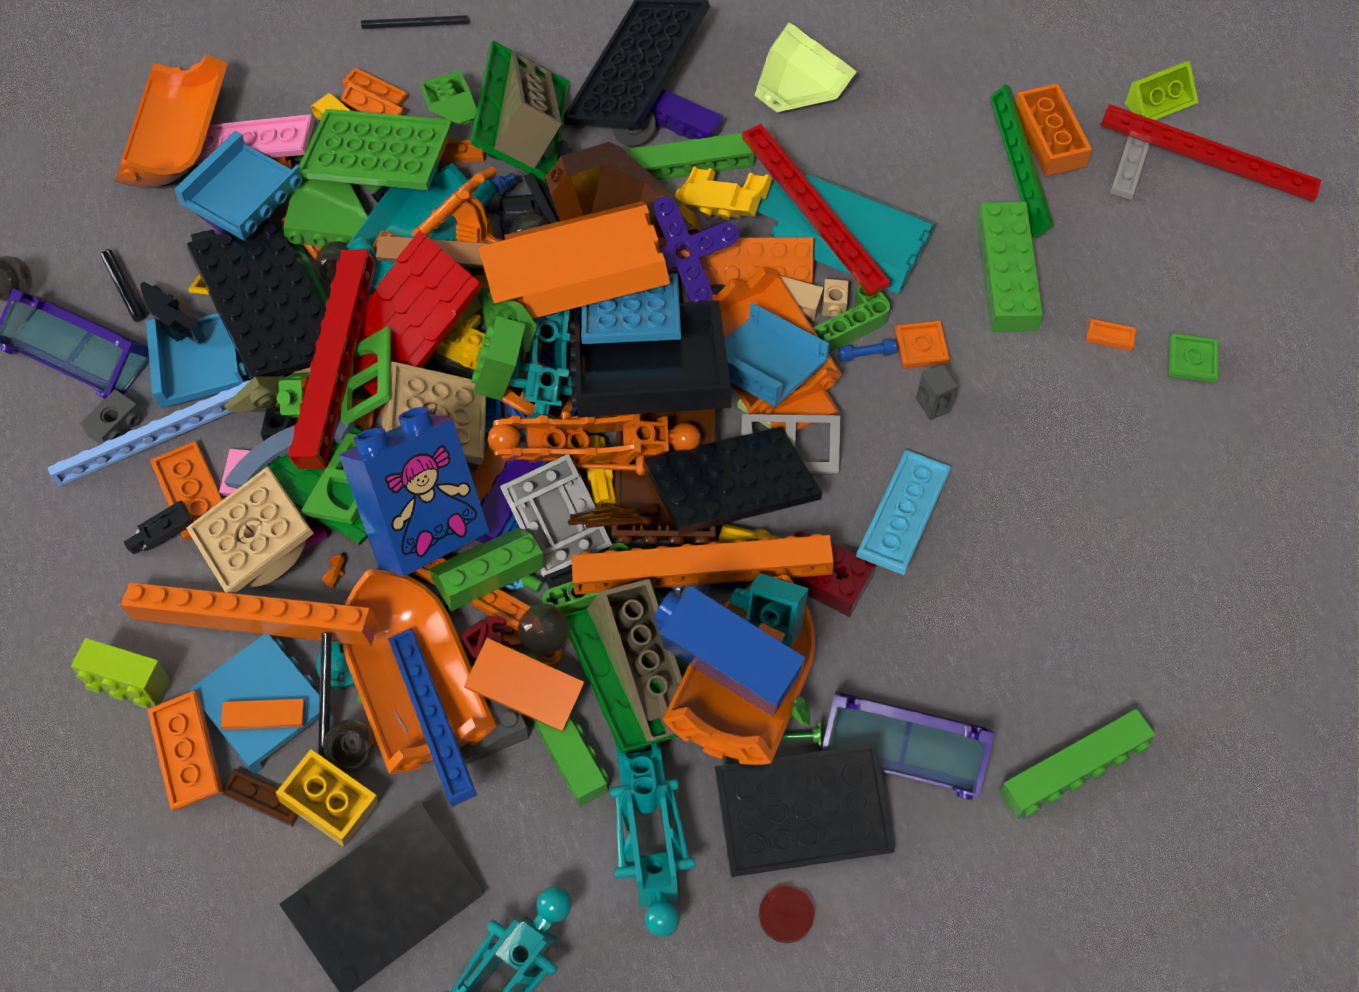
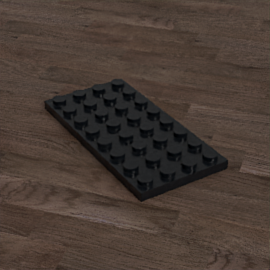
M634 0L564 114L563 120L565 124L640 129L710 8L708 0Z
M274 221L259 225L256 231L245 240L229 232L188 242L187 249L250 381L254 377H277L309 368L311 361L314 359L316 341L320 336L321 321L324 319L325 312L278 222Z

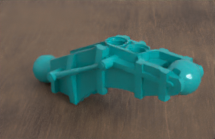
M570 309L553 313L552 315L533 318L537 326L530 351L526 352L525 363H521L523 352L519 350L516 367L508 386L523 388L522 401L535 402L534 413L526 419H534L540 415L548 416L549 405L561 406L562 401H559L560 394L571 396L570 324H568ZM543 325H547L551 329V336L548 339L543 338L540 333ZM555 340L553 368L538 365V341L548 343ZM566 347H567V364H566ZM519 371L524 372V378H518ZM544 372H548L552 377V381L548 386H544L540 381V377ZM562 378H567V385H561Z
M615 742L621 786L612 787L609 790L610 797L612 799L616 798L619 867L615 868L614 875L616 879L632 877L633 881H637L640 908L648 907L644 915V924L648 932L656 937H667L677 930L680 922L679 913L676 907L671 904L678 902L677 872L694 869V866H696L695 859L693 857L689 858L674 790L679 788L678 781L676 779L665 780L659 743L650 745L651 751L625 754L621 753ZM642 747L633 751H640L642 749H645L646 747ZM659 806L665 852L639 856L633 810L642 814H648ZM671 810H673L677 835L673 828H670ZM623 820H624V823H625L626 830H627V831H630V834H628V836H627L625 845H624Z
M558 886L544 889L538 896L536 903L538 915L534 921L528 916L514 919L507 929L495 920L490 921L487 925V929L490 932L450 992H479L488 978L504 961L515 968L517 973L502 992H522L524 988L523 992H532L547 974L554 975L558 970V966L543 955L549 946L556 944L559 940L548 932V929L552 923H559L570 914L572 902L566 890ZM495 935L500 938L496 943H491ZM521 946L526 947L528 950L527 960H523L520 957L519 949ZM481 956H482V957L484 958V959L482 960V962L478 965V967L475 969V971L471 974V976H470V977L467 979V981L463 984V982L465 981V979L467 978V976L469 975V973L471 972V970L473 969V967H475V965L477 964V962L479 961V959H480Z

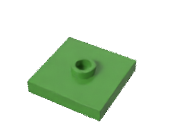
M1171 333L1169 337L1168 377L1216 383L1218 380L1219 339Z

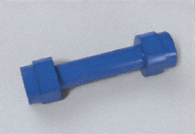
M894 339L882 340L881 344L855 348H851V345H845L838 348L840 362L852 361L853 357L879 353L888 356L897 352Z

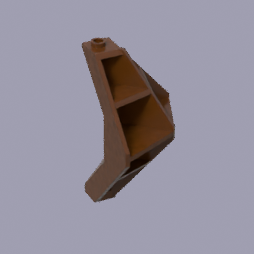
M611 142L563 155L558 159L550 172L544 175L543 180L548 184L560 221L643 201L648 207L650 223L654 225L657 237H664L654 213V204L657 199L667 196L676 202L689 236L703 231L698 217L626 151Z

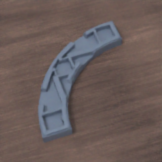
M339 418L333 443H341L345 435L352 431L355 425L354 422L345 425L341 422V418ZM294 426L267 438L247 453L225 479L224 482L227 487L238 489L266 468L272 460L278 456L282 458L287 455L294 437Z

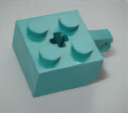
M760 573L748 590L738 587L735 589L731 596V604L743 608L747 612L746 621L759 628L760 623H763L784 633L782 643L792 647L802 632L809 588Z

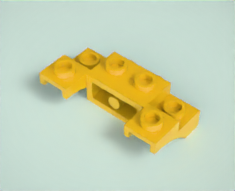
M693 167L687 181L675 193V197L687 208L698 210V213L705 217L717 215L726 220H729L730 217L740 218V215L755 217L760 199H766L772 177L767 174L765 176H758L749 173L744 186L740 187L737 183L713 181L715 171L712 168L703 170Z
M475 313L442 340L436 349V353L473 370L476 369L478 351L485 336L484 333L476 330L481 323V316ZM539 341L537 346V356L543 349V343ZM519 371L518 378H524V372Z

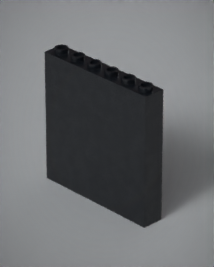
M719 301L679 303L680 340L582 344V309L574 310V319L570 320L572 408H577L578 418L731 408V385Z

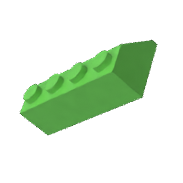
M460 69L419 83L429 111L457 124H469L475 120L477 109L471 91Z
M516 528L427 569V572L449 609L453 611L542 569L543 552L531 533Z

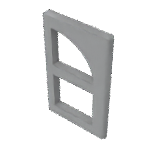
M742 414L741 436L753 433L752 422H785V433L794 448L796 422L830 423L829 462H803L810 474H839L840 415Z

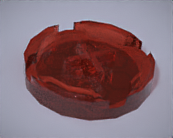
M789 886L774 888L765 895L760 904L758 918L761 928L768 937L776 942L789 944L798 942L808 934L813 925L814 909L812 902L804 892Z

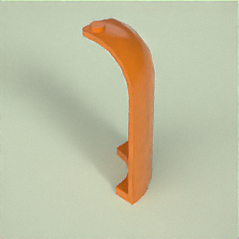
M206 54L200 63L191 65V68L188 70H182L181 67H169L153 63L120 161L115 182L134 187H159L173 182L190 171L202 151L228 62Z
M370 569L366 571L354 586L345 605L370 608L379 624L372 646L342 643L345 659L389 774L419 770L422 767V763L432 761L433 758L388 638L410 628L415 632L459 748L468 743L474 746L496 728V724L484 696L464 688L472 668L452 620L440 599L424 584L408 575L403 577L389 570ZM393 710L397 713L407 732L404 731Z
M779 575L774 577L786 582L793 583L791 578L787 575ZM731 598L723 605L746 620L747 612L743 608L731 604ZM807 604L802 632L792 647H789L806 659L800 675L773 717L689 664L662 719L667 726L684 741L692 740L704 747L702 752L713 757L723 759L724 756L739 759V764L762 765L772 763L791 717L792 706L795 704L794 698L799 697L813 662L815 630Z

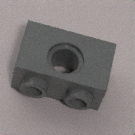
M943 364L937 367H929L921 374L916 400L929 420L951 412L958 386Z
M114 390L81 422V425L86 434L101 445L107 440H113L124 435L131 427L137 425L142 414L136 403L117 390Z

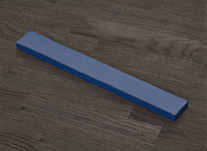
M410 628L388 638L450 805L453 807L477 796L415 632Z

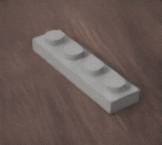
M1131 136L1127 137L1110 194L1129 200L1132 199L1150 143Z

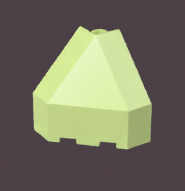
M788 23L769 50L754 96L775 112L835 100L857 71L818 42L811 39L796 26Z

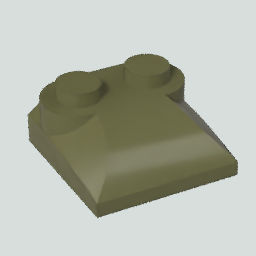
M254 377L224 406L227 410L234 412H266V409L280 408V404L277 401L279 380L285 377Z

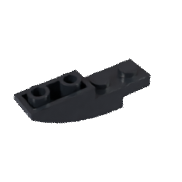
M144 281L140 284L145 303L160 328L169 337L178 342L183 336H186L199 345L206 340L202 331V324L196 318L191 319L179 309V302L173 295L163 293L156 285L151 286Z

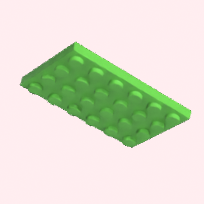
M325 109L299 165L302 178L428 190L454 128L453 121L439 118Z

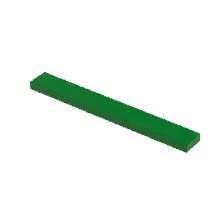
M1005 84L990 97V101L1021 201L1027 203L1031 234L1033 237L1039 238L1051 229L1054 223L1011 87Z

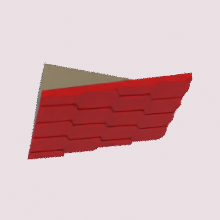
M419 230L396 258L397 262L380 281L377 290L367 301L357 344L381 329L390 327L391 362L423 368L442 340L482 307L477 296L482 286L478 280ZM365 354L353 359V376L377 363V355ZM378 376L361 385L371 396L378 392Z

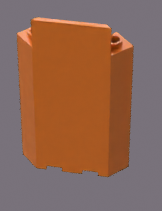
M643 201L506 234L503 241L478 246L493 302L498 303L522 297L518 299V303L524 306L532 319L670 284L663 253H660L656 231L654 225L650 223L649 210Z
M761 267L747 283L731 279L718 295L713 294L712 301H719L724 339L749 320L751 303L818 337L776 270ZM829 353L828 362L776 407L733 384L750 414L835 415L840 413L826 391L833 387L836 380L842 375ZM770 422L772 428L782 427L785 432V422ZM796 422V431L814 423Z

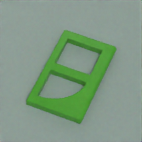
M390 327L381 329L359 342L356 346L353 359L365 354H376L378 362L354 376L352 362L341 406V422L345 425L390 401ZM378 376L377 394L352 408V391Z
M347 433L301 509L300 513L302 515L354 524L359 515L355 500L349 510L339 508L331 502L330 489L333 481L349 484L345 471L341 470L343 465L339 454L356 447L354 437L357 434Z

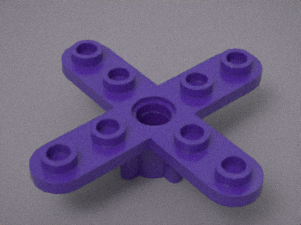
M667 196L657 199L654 204V213L667 245L660 247L659 250L660 253H663L667 271L677 268L690 302L712 301V290L699 259L736 244L739 238L738 228L733 223L725 222L689 236L674 199ZM685 250L690 255L686 259H680L677 257V253Z

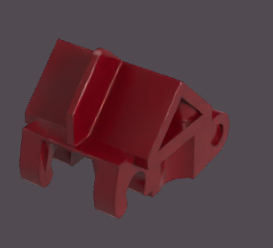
M486 617L485 621H479L463 632L461 638L474 659H477L487 638L511 648V644L508 641H504L503 635H512L514 630L506 625L507 621L503 617Z

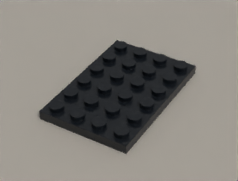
M782 427L700 445L691 450H679L643 459V467L679 535L818 501L822 497V491Z
M876 743L775 757L770 764L749 765L734 763L714 767L731 877L895 853Z
M419 803L279 905L338 991L353 992L485 893L426 809Z

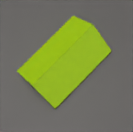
M1190 60L1132 82L1125 101L1131 112L1157 120L1199 103Z

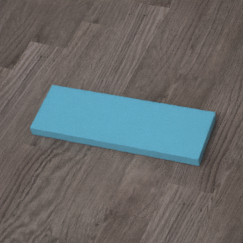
M905 449L861 542L856 557L904 575L950 473L951 466Z

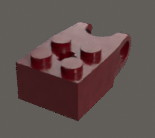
M795 532L793 536L798 538L811 535L804 532ZM831 542L833 555L832 575L793 577L791 580L796 585L809 588L808 597L850 617L873 578L876 564L858 558L856 554Z

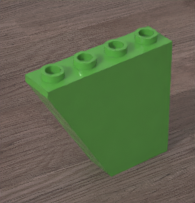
M303 179L300 187L291 193L284 223V236L289 243L328 248L332 246L340 250H349L346 246L365 222L367 215L350 183Z

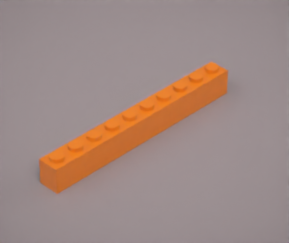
M821 534L798 538L796 536H788L784 539L762 538L758 541L747 542L736 540L732 543L721 544L718 542H710L707 545L685 544L681 547L670 548L659 546L655 549L644 550L633 548L630 551L619 552L608 550L604 553L593 554L582 552L578 555H572V577L575 595L599 593L603 590L650 579L652 588L754 581L760 573L770 577L787 575L790 578L832 575L833 573L830 535Z
M138 583L128 584L120 604L133 620L320 641L321 633H332V642L372 646L379 624L370 608Z

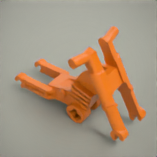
M489 167L475 174L449 198L445 199L444 203L437 210L434 209L432 214L412 231V235H416L420 230L428 237L433 230L438 229L446 221V218L452 214L458 223L456 225V241L487 244L501 241L489 234L490 219L486 217L482 203L472 196L483 181L496 175V169Z

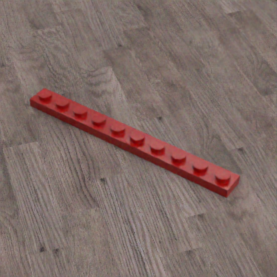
M1108 104L1100 125L1312 202L1317 198L1321 179Z
M759 124L742 132V140L869 297L888 288L890 280L763 125Z

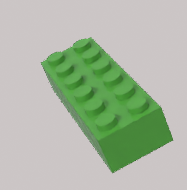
M981 202L977 216V226L991 332L1038 331L1043 313L1027 203Z

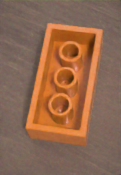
M1059 83L1017 92L1015 103L1023 129L1045 177L1087 167L1092 148Z

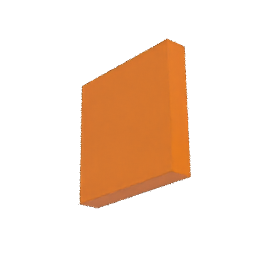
M941 320L894 326L902 369L949 364L950 357Z

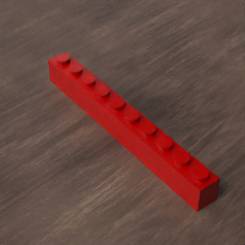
M368 249L341 250L340 258L336 263V273L331 282L330 297L326 302L324 319L321 321L320 336L316 341L314 359L310 364V375L305 383L303 402L300 403L299 407L300 414L294 426L292 445L289 446L288 457L298 469H326L377 264Z

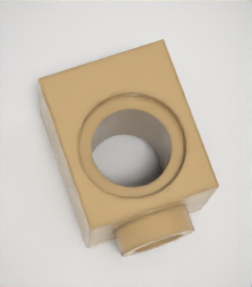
M825 279L822 315L835 317L846 312L848 281Z

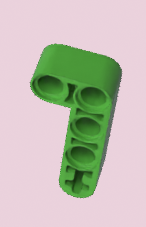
M858 283L854 301L856 307L813 327L817 336L829 343V352L886 325L890 303L881 291L869 297Z
M615 543L608 549L618 552L630 551L628 546L623 543ZM573 581L550 588L542 597L545 614L547 617L562 616L587 609L599 593L584 594L581 598H575Z

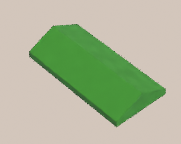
M483 286L480 289L486 330L488 324L493 325L496 316L524 323L525 328L520 351L524 353L529 352L537 326L524 306L512 299L494 303L490 289Z

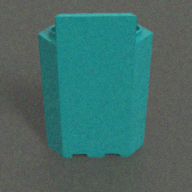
M453 163L440 170H436L428 190L390 187L346 246L349 250L368 249L377 264L370 289L376 291L380 281L396 263L377 261L376 251L372 248L373 243L381 231L400 237L414 238L415 235H412V231L421 225L432 214L434 209L437 210L444 203L445 199L449 198L468 181ZM487 179L477 187L472 196L477 198L485 207L495 193L496 188ZM451 214L438 229L433 230L428 235V238L456 241V225L458 224L456 218Z
M803 174L890 280V286L886 289L897 294L903 292L910 271L916 268L923 247L929 243L936 222L817 175ZM773 179L766 199H761L756 211L779 221V223L774 225L771 236L813 237V260L852 275L776 180Z

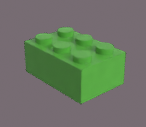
M496 316L493 325L488 324L481 348L478 351L476 369H474L471 383L475 384L473 393L502 400L516 367L525 328L524 323Z

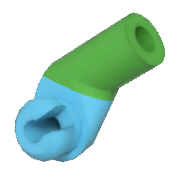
M529 574L505 587L509 590L528 587L538 593L544 582Z

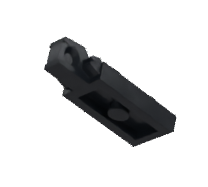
M178 501L138 525L135 535L124 541L127 550L133 554L142 550H150L192 524L194 521L186 504L183 501Z

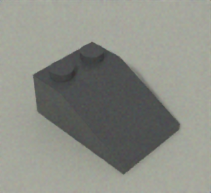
M484 697L496 728L474 746L468 743L460 748L465 764L529 739L527 727L521 713Z

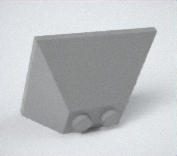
M569 454L500 486L520 529L531 533L543 552V568L540 569L543 577L571 565L572 555H578L582 552L593 554L612 545L605 526L586 528V525L582 524L568 525L570 514L596 508Z

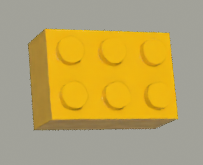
M312 749L309 750L276 791L279 802L342 847L347 845L378 805L376 794Z

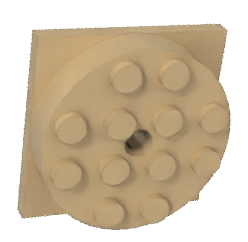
M392 361L390 401L386 402L382 411V427L385 429V432H388L401 425L398 418L400 414L413 408L428 407L430 414L453 419L466 461L482 465L485 444L486 396L473 393L475 384L471 383V379Z
M268 466L186 527L225 593L233 594L243 587H257L269 584L283 575L290 567L295 565L304 548L306 539L314 534L305 516L300 513L301 509L291 500Z

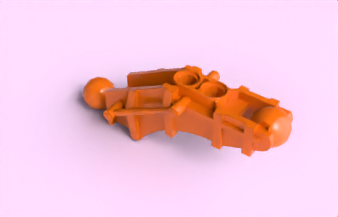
M569 412L561 413V419H548V416L544 415L534 419H520V416L513 415L508 419L495 420L487 440L489 447L494 451V457L502 458L504 461L552 462L569 454L576 468L633 470L638 475L646 474L643 467L644 458L668 452V444H671L676 451L694 449L699 446L701 435L697 427L688 422L679 423L672 430H668L667 417L664 416L655 421L644 420L643 414L578 418V416L571 417ZM517 430H526V449L517 448L520 440ZM623 431L624 446L587 448L589 438L586 433ZM637 431L642 434V440L638 437ZM548 437L554 441V447L549 444ZM571 438L576 441L577 448L572 445ZM632 460H635V464H629V463H630ZM598 461H611L612 464H604V463H603V464H586V463H587V462H598Z

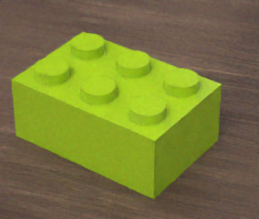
M87 638L84 639L71 664L72 669L77 674V678L83 681L84 687L94 693L103 691L120 701L126 698L142 708L159 705L171 683V679L158 660Z

